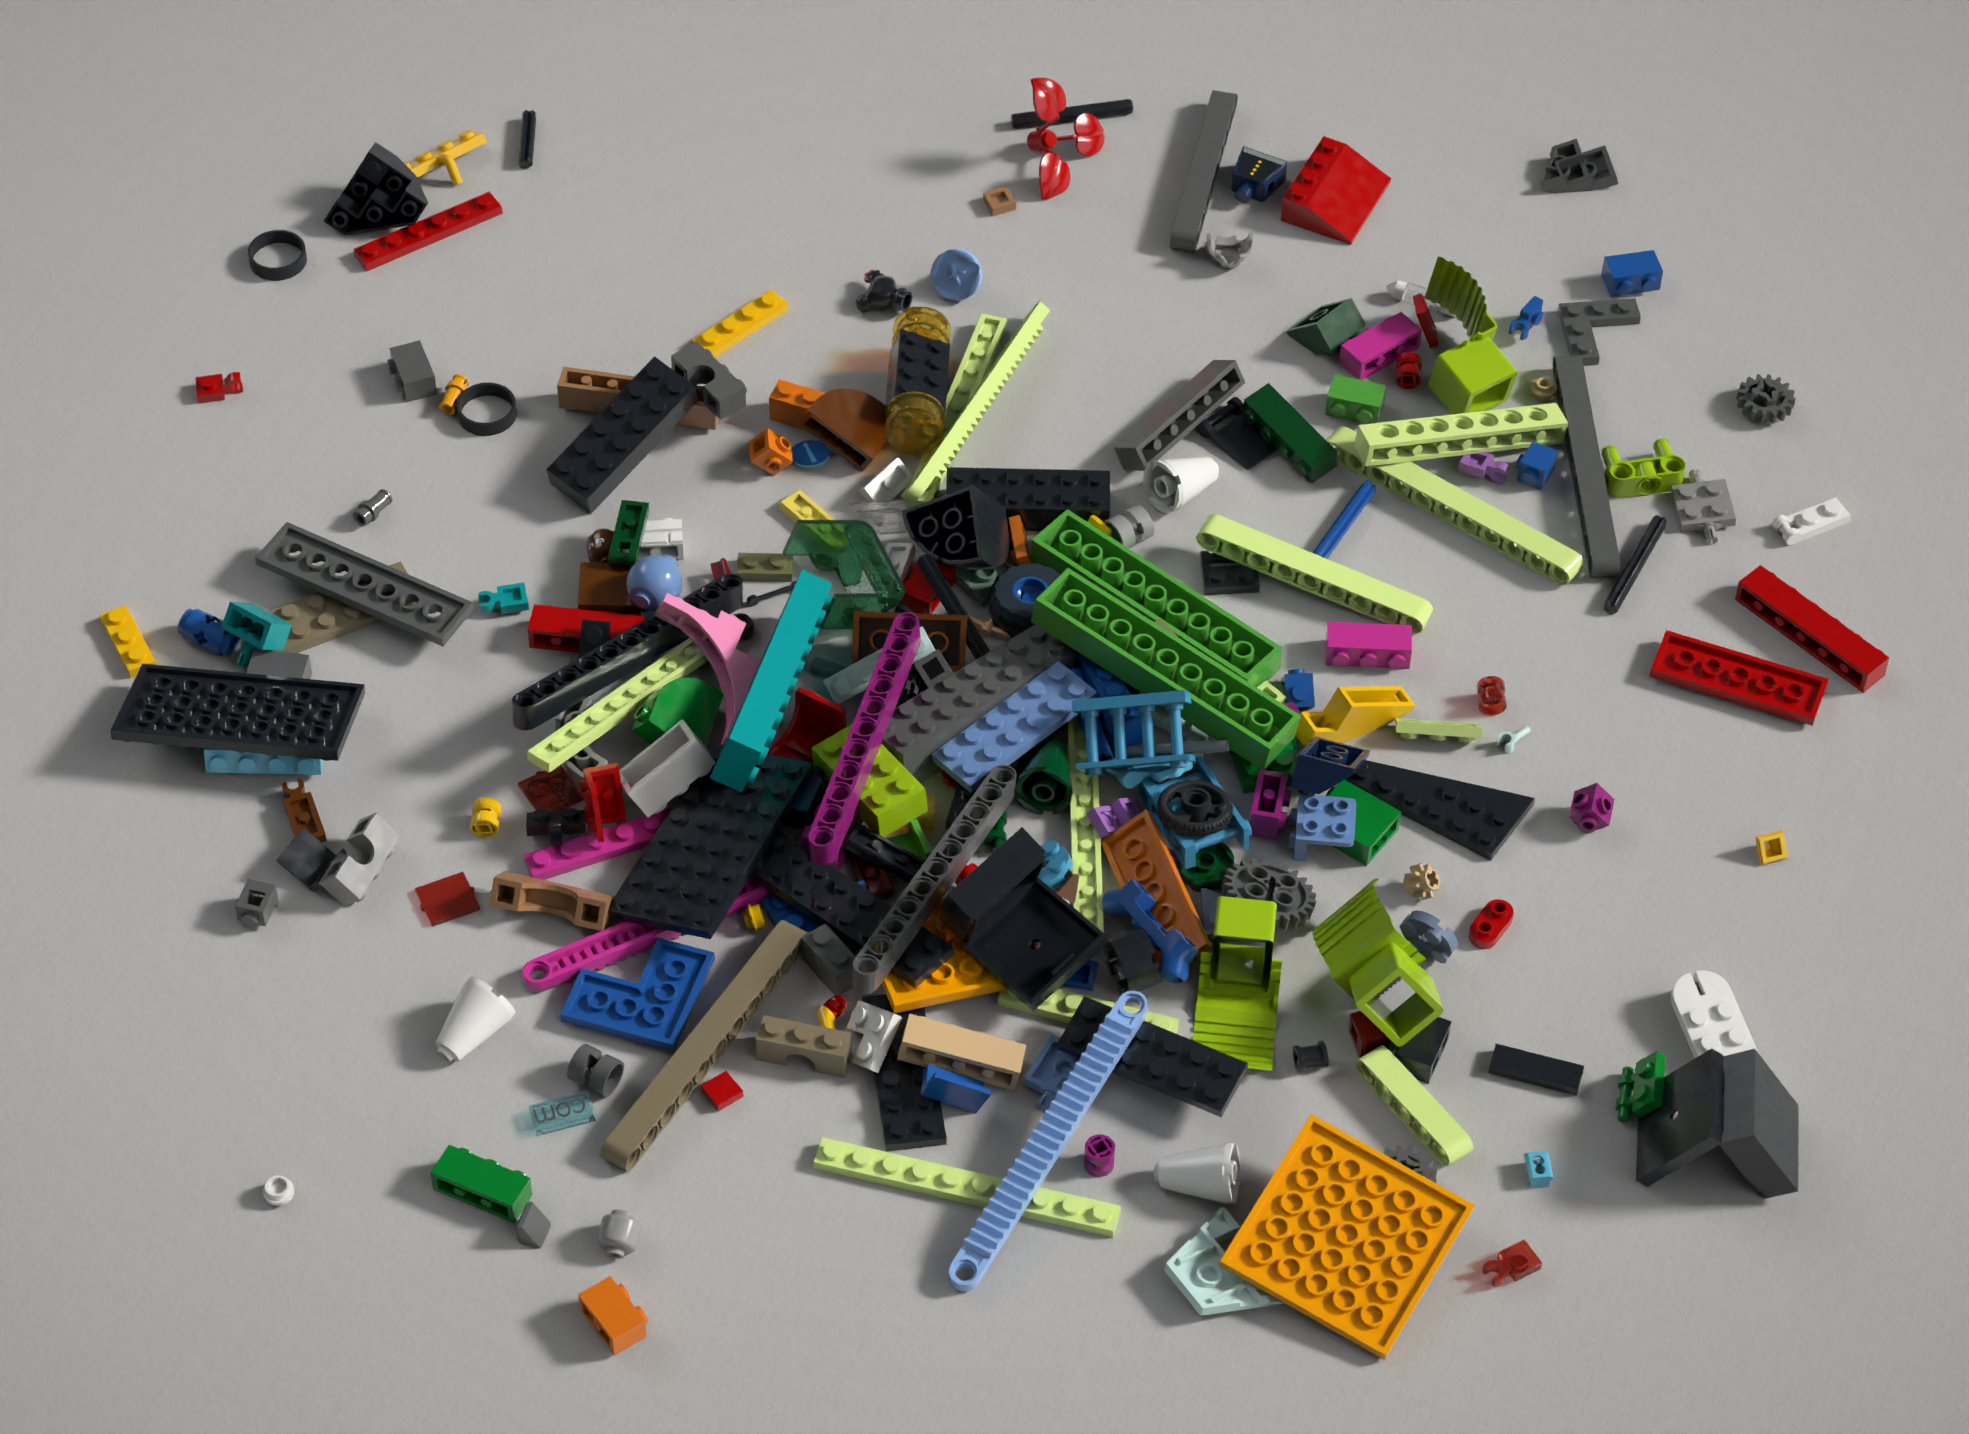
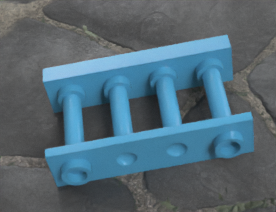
M1180 690L1072 700V712L1081 714V717L1085 718L1087 763H1076V769L1085 771V775L1089 776L1103 774L1102 769L1159 764H1170V768L1187 767V762L1195 761V755L1183 754L1180 710H1183V705L1191 704V692ZM1166 706L1170 719L1172 755L1155 757L1152 712H1155V707ZM1128 709H1138V713H1141L1144 758L1127 759L1124 715L1127 714ZM1109 711L1110 716H1113L1116 760L1099 761L1096 717H1099V712Z
M1201 756L1195 757L1196 773L1161 784L1154 782L1148 776L1138 784L1139 799L1146 810L1152 813L1159 830L1185 869L1196 866V853L1199 852V849L1236 838L1243 850H1248L1249 836L1252 835V829L1248 820H1243L1234 805L1232 818L1227 825L1228 828L1215 834L1198 838L1172 831L1160 820L1157 812L1158 798L1169 785L1184 780H1201L1222 788L1215 777L1213 768L1210 765L1207 766ZM1181 799L1168 803L1167 806L1171 813L1180 811ZM1210 799V802H1212L1213 805L1219 804L1214 799Z

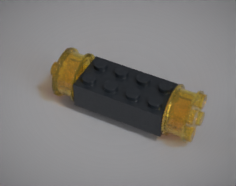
M910 307L896 318L893 325L892 348L889 353L884 433L887 441L894 448L909 454L928 453L940 444L944 435L943 424L946 410L951 326L948 319L941 312L929 307Z

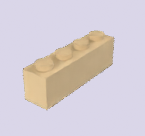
M909 1014L897 1060L923 1067L930 1064L990 1085L1014 1091L1020 1076L1026 1045L1013 1040L991 1036L984 1032L961 1028L954 1024L935 1021L924 1016Z

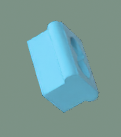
M1548 1152L1525 1153L1524 1158L1530 1188L1549 1187L1550 1180L1554 1178ZM1534 1157H1540L1538 1160H1533ZM1537 1165L1541 1167L1540 1174L1536 1172Z

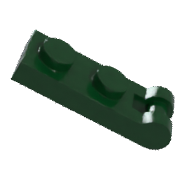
M621 501L609 550V565L626 563L628 567H632L638 561L649 514L648 502ZM620 549H628L629 553L620 552Z

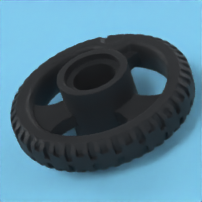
M1184 780L1171 784L1162 791L1158 798L1157 812L1162 823L1172 831L1200 837L1215 834L1224 829L1232 818L1233 804L1229 795L1213 783L1201 780ZM1175 797H1180V811L1171 813L1167 806L1168 803ZM1211 798L1214 799V800L1217 801L1219 804H1217V805H1212V804H1210V799H1211Z

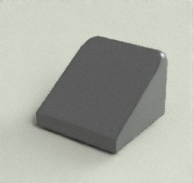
M528 1201L517 1223L518 1241L523 1245L541 1248L550 1230L551 1223L533 1202Z

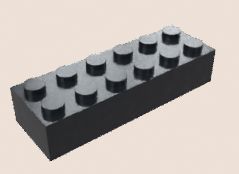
M654 356L546 469L550 484L592 514L698 402L695 385Z
M947 467L946 494L971 485L975 486L1005 507L1008 529H1011L1009 517L1019 515L1025 531H1042L1067 509L1087 522L1093 514L1103 522L1110 518V471Z

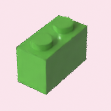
M1334 374L1327 395L1325 415L1366 424L1378 423L1384 405L1386 385Z

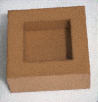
M1007 186L983 192V201L992 216L1016 210V201Z

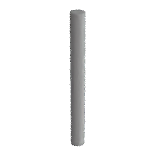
M1228 740L1183 742V753L1222 752L1229 750ZM1171 742L1154 743L1155 755L1172 754ZM1143 744L1126 747L1127 756L1144 755Z

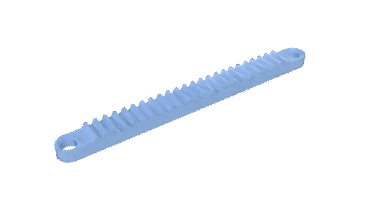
M1138 991L1123 993L1110 1013L1105 1016L1103 1024H1100L1098 1032L1093 1035L1091 1043H1088L1086 1051L1081 1054L1074 1070L1069 1073L1067 1081H1064L1062 1089L1058 1090L1055 1100H1052L1050 1108L1045 1111L1043 1119H1040L1037 1128L1033 1130L1031 1138L1027 1139L1024 1149H1021L1019 1157L1015 1158L1012 1168H1009L1007 1176L1002 1179L1000 1187L996 1188L993 1198H990L988 1206L984 1207L981 1217L977 1218L976 1224L971 1228L969 1236L965 1237L962 1247L949 1267L950 1283L956 1290L962 1292L971 1291L980 1283L1148 1013L1147 999L1142 993ZM1129 1002H1136L1141 1006V1009L1136 1013H1129L1124 1009V1006ZM965 1267L971 1269L974 1273L971 1279L963 1281L957 1278L956 1272L959 1269Z

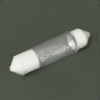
M1400 280L1386 286L1393 298L1402 300L1410 305H1414L1412 296L1421 293L1425 297L1427 291L1426 287ZM1425 299L1430 311L1457 317L1455 314H1451L1447 308L1440 307V304H1434L1430 300Z

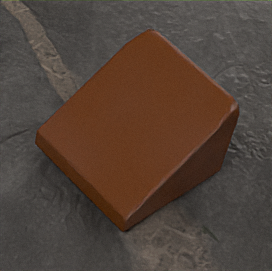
M1079 874L1065 876V881L1054 889L1058 895L1068 900L1070 904H1073L1076 899Z

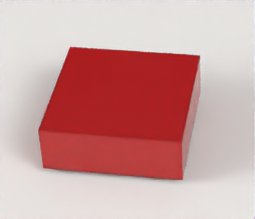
M727 1071L701 1085V1092L718 1112L744 1097L743 1090Z

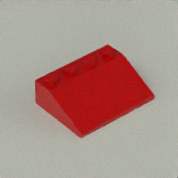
M1323 136L1283 197L1281 221L1351 245L1389 186L1391 178L1346 143Z

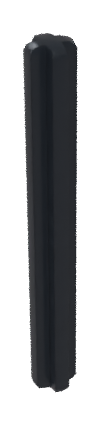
M1131 99L1065 107L1062 112H1058L1059 119L1053 124L1075 121L1079 115L1085 113L1092 114L1096 118L1133 113V102ZM1035 111L1011 115V124L1014 129L1040 126L1047 123L1041 120Z
M1655 515L1650 521L1604 602V610L1612 614L1618 612L1666 527V518Z
M930 553L921 555L917 560V564L948 615H967L966 644L975 659L977 660L990 652Z

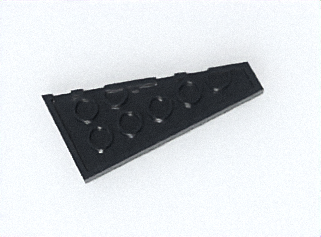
M1365 760L1353 775L1345 779L1401 811V815L1490 861L1534 806L1535 798L1368 760Z

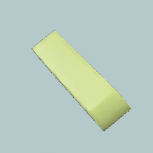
M1381 1045L1356 1060L1355 1066L1360 1077L1443 1166H1450L1473 1151V1143L1469 1135L1389 1049Z

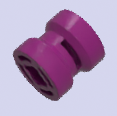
M1101 1134L1088 1138L1085 1143L1084 1168L1092 1176H1107L1114 1169V1141L1110 1137Z

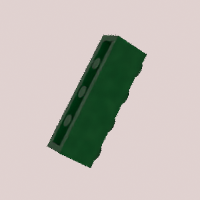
M1269 383L1244 399L1243 416L1245 420L1260 430L1264 440L1268 443L1271 442L1277 448L1280 456L1285 460L1288 459L1294 465L1295 470L1301 477H1306L1311 483H1314L1337 467V451Z

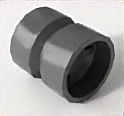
M583 1044L574 1053L569 1063L567 1078L583 1087L589 1084L590 1090L608 1097L615 1091L621 1081L624 1063L608 1054L602 1056L600 1050L588 1044Z

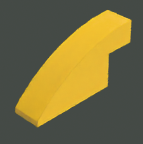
M1402 686L1338 687L1323 712L1300 713L1301 718L1295 735L1304 748L1315 736L1341 743L1373 732L1395 721V718L1404 716L1412 711L1416 705Z

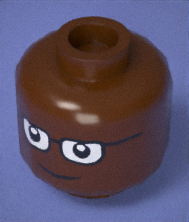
M605 528L599 529L588 537L586 547L589 562L608 563L614 531Z

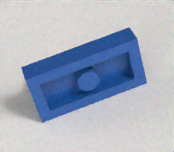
M930 1064L923 1071L922 1096L975 1113L979 1111L990 1097L991 1090L984 1088V1082Z

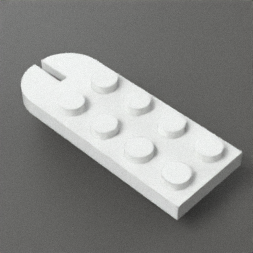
M1701 970L1696 971L1693 978L1691 973H1687L1678 979L1671 994V1003L1694 1058L1711 1048L1723 1054V1056L1756 1049L1758 1052L1733 992L1724 978L1714 972Z

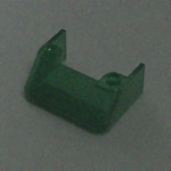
M861 520L796 521L783 549L784 556H809L811 562L818 570L836 571L847 593L834 594L820 625L821 630L853 629L854 611L888 612L901 603L906 592L905 587L874 528L870 524Z

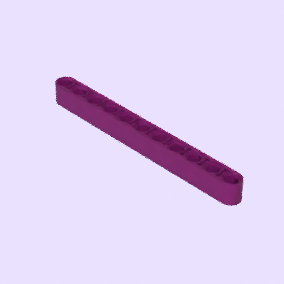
M901 613L895 617L809 832L808 839L811 858L816 864H831L838 856L920 646L919 619L913 613Z

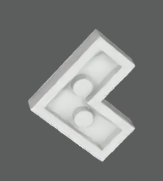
M858 1000L846 1027L863 1035L852 1063L878 1073L902 1017Z

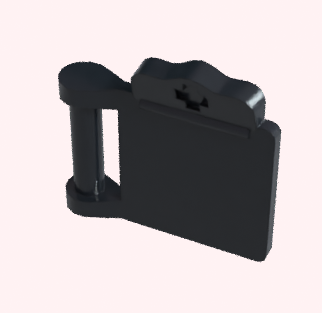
M1234 396L1228 400L1225 407L1206 420L1204 419L1195 428L1201 436L1211 439L1241 466L1249 470L1277 451V448L1271 442L1268 443L1264 440L1260 430L1255 425H1250L1243 416L1244 404L1238 397ZM1230 415H1238L1237 418L1217 432L1213 429V427Z

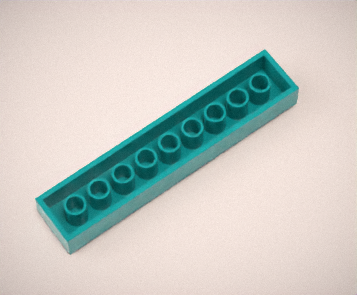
M801 570L714 767L711 779L739 792L743 791L747 782L753 784L759 768L755 767V765L760 766L768 753V746H770L776 734L775 729L778 728L784 713L782 712L785 711L791 698L790 694H792L798 681L797 677H799L804 667V660H806L812 648L811 644H813L819 631L818 627H820L826 614L824 611L827 610L833 596L828 593L833 583L805 570Z

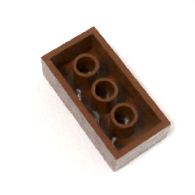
M854 611L852 664L883 648L895 617L901 613ZM913 613L918 617L920 627L923 626L935 650H940L951 670L956 672L965 667L967 615ZM912 664L910 670H917V668Z

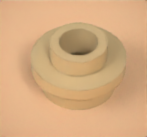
M1539 377L1531 382L1530 391L1536 400L1545 402L1551 400L1556 394L1557 385L1550 378Z

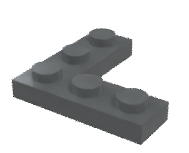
M1636 298L1559 303L1558 314L1569 355H1581L1583 366L1599 364L1600 356L1592 327L1640 324L1641 319Z

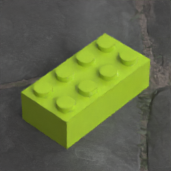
M852 724L811 748L814 765L824 771L825 776L823 780L827 784L830 782ZM881 744L857 805H859L860 818L875 833L885 837L927 812L928 807L925 788Z

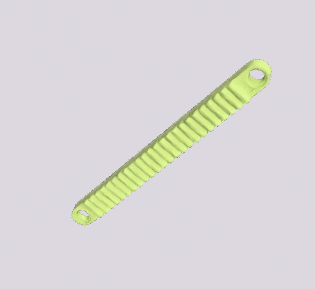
M1041 301L1024 318L901 495L910 505H913L925 490L928 491L942 477V474L947 470L946 468L956 457L955 455L960 451L964 442L969 438L973 429L978 425L982 416L987 412L991 403L996 399L995 397L1000 393V390L1018 367L1017 365L1022 361L1030 346L1035 342L1034 340L1043 330L1041 323L1050 309Z

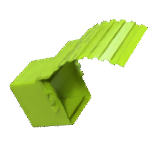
M1438 256L1424 298L1430 300L1431 303L1440 304V307L1447 308L1451 314H1455L1457 316L1456 319L1463 323V328L1467 329V336L1470 338L1468 341L1464 340L1460 345L1437 357L1428 386L1451 414L1491 410L1508 400L1518 371L1492 341L1498 325L1487 312L1485 295H1482V288L1477 285L1478 281L1471 277L1472 274L1464 271L1462 266H1457L1455 262L1446 261L1445 258Z
M1377 878L1373 879L1314 928L1312 935L1320 954L1329 967L1333 980L1347 994L1354 998L1356 1007L1396 1046L1401 1047L1440 1016L1444 1010L1434 979L1419 966L1426 958L1395 929L1391 917L1381 904L1377 892L1374 890V883L1379 880ZM1400 976L1416 993L1392 1012L1376 995Z
M1220 896L1217 899L1212 953L1201 952L1193 1041L1247 1062L1250 1069L1272 1071L1282 960L1272 959L1277 904L1274 901ZM1221 939L1265 943V948L1223 944Z

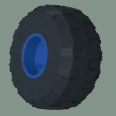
M1024 563L1011 567L998 575L989 593V614L994 626L1007 632L1013 638L1035 625L1031 622L1035 600L1060 574L1048 566Z

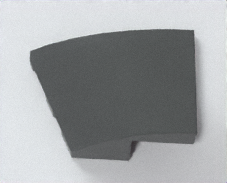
M1577 139L1552 146L1550 160L1545 167L1546 174L1544 180L1540 182L1542 190L1561 193L1593 191L1618 184L1606 146L1604 145L1582 153Z

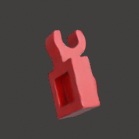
M232 372L224 379L222 374L195 377L198 404L225 400V394H239L243 392L240 372Z

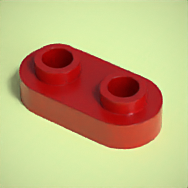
M1495 899L1485 905L1470 925L1468 937L1473 946L1479 949H1489L1496 945L1512 923L1514 910L1511 904L1505 900Z

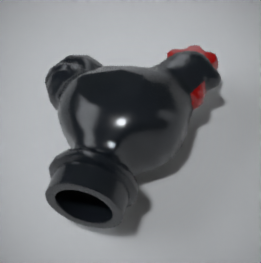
M870 270L865 273L864 281L870 283V286L855 301L859 311L869 312L871 309L882 311L893 307L895 311L906 312L910 308L912 293L905 288L897 290L896 282L892 277L885 276L883 273H880V270Z

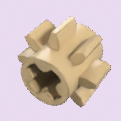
M1420 863L1410 866L1411 873L1405 874L1403 880L1406 892L1409 895H1413V899L1421 898V900L1433 898L1432 891L1438 890L1440 885L1437 871L1431 868L1430 864L1422 865Z

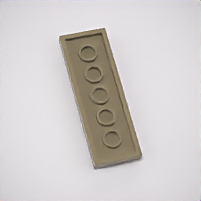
M401 561L389 565L408 574ZM366 581L364 583H358V585L367 586L371 582ZM390 591L388 593H382L381 595L391 596L392 594H394V592ZM319 592L268 611L292 624L284 650H272L287 653H299L383 621ZM417 602L406 603L405 606H415Z

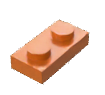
M1019 515L1009 517L1011 528L1008 529L1010 546L1014 545V549L1010 550L1013 564L1015 566L1024 563L1032 564L1026 532Z

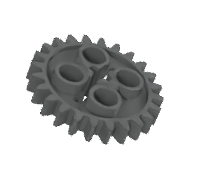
M1251 858L1250 863L1245 860H1241L1240 865L1234 863L1231 869H1227L1221 885L1223 888L1221 895L1265 901L1269 881H1273L1269 901H1274L1277 904L1275 929L1276 926H1280L1284 931L1287 930L1288 925L1294 929H1297L1298 923L1305 925L1306 919L1310 920L1316 905V893L1312 892L1313 885L1306 884V877L1298 878L1299 871H1288V865H1284L1281 868L1278 866L1277 861L1268 864L1265 858L1262 859L1261 863H1258L1254 858Z

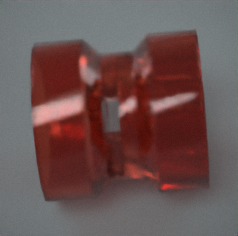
M1487 676L1480 679L1477 683L1478 708L1480 712L1492 716L1501 714L1507 707L1504 695V681L1496 676Z

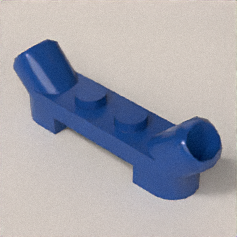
M1131 878L1122 889L1106 891L1102 897L1103 910L1113 918L1132 916L1133 920L1131 923L1136 928H1142L1149 935L1148 938L1151 945L1156 950H1162L1160 976L1170 983L1185 982L1188 979L1190 962L1200 952L1197 946L1174 927L1168 933L1150 912V909L1157 901L1134 879Z

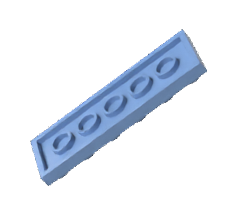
M1057 661L932 753V761L972 793L979 788L995 766L1010 765L1076 716L1078 713L1072 712V700L1098 698L1097 691Z

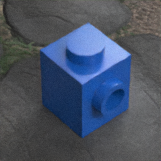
M1532 442L1526 453H1521L1516 462V468L1519 469L1517 481L1542 490L1555 469L1558 451Z

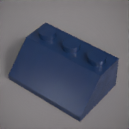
M1315 736L1298 754L1291 788L1299 789L1298 792L1302 795H1319L1353 775L1369 757L1370 750Z

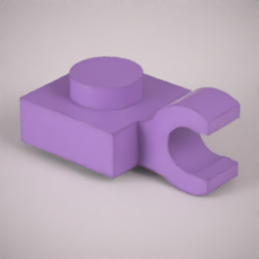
M1480 452L1464 455L1459 461L1458 471L1482 479L1487 474L1493 482L1504 484L1507 475L1501 473H1505L1509 465L1502 461H1494V455Z

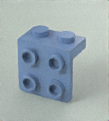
M1299 794L1297 809L1291 808L1290 826H1296L1295 831H1290L1288 848L1294 849L1293 861H1305L1307 844L1341 847L1353 846L1356 800L1344 797L1306 796Z

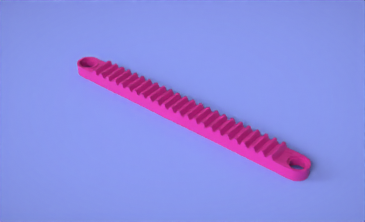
M845 851L842 857L840 858L837 866L832 864L830 865L836 869L842 867L845 863L846 858ZM749 877L726 915L732 917L735 911L741 913L748 904H751V906H754L757 902L761 904V899L774 893ZM625 921L530 960L523 967V981L525 986L532 991H543L563 982L570 984L573 978L578 977L581 968L590 971L598 968L601 971L607 964L613 966L616 960L623 962L628 955L635 957L638 951L645 953L650 946L654 948L658 938L670 940L673 937L678 939L682 933ZM534 971L546 973L542 979L537 980L530 977Z

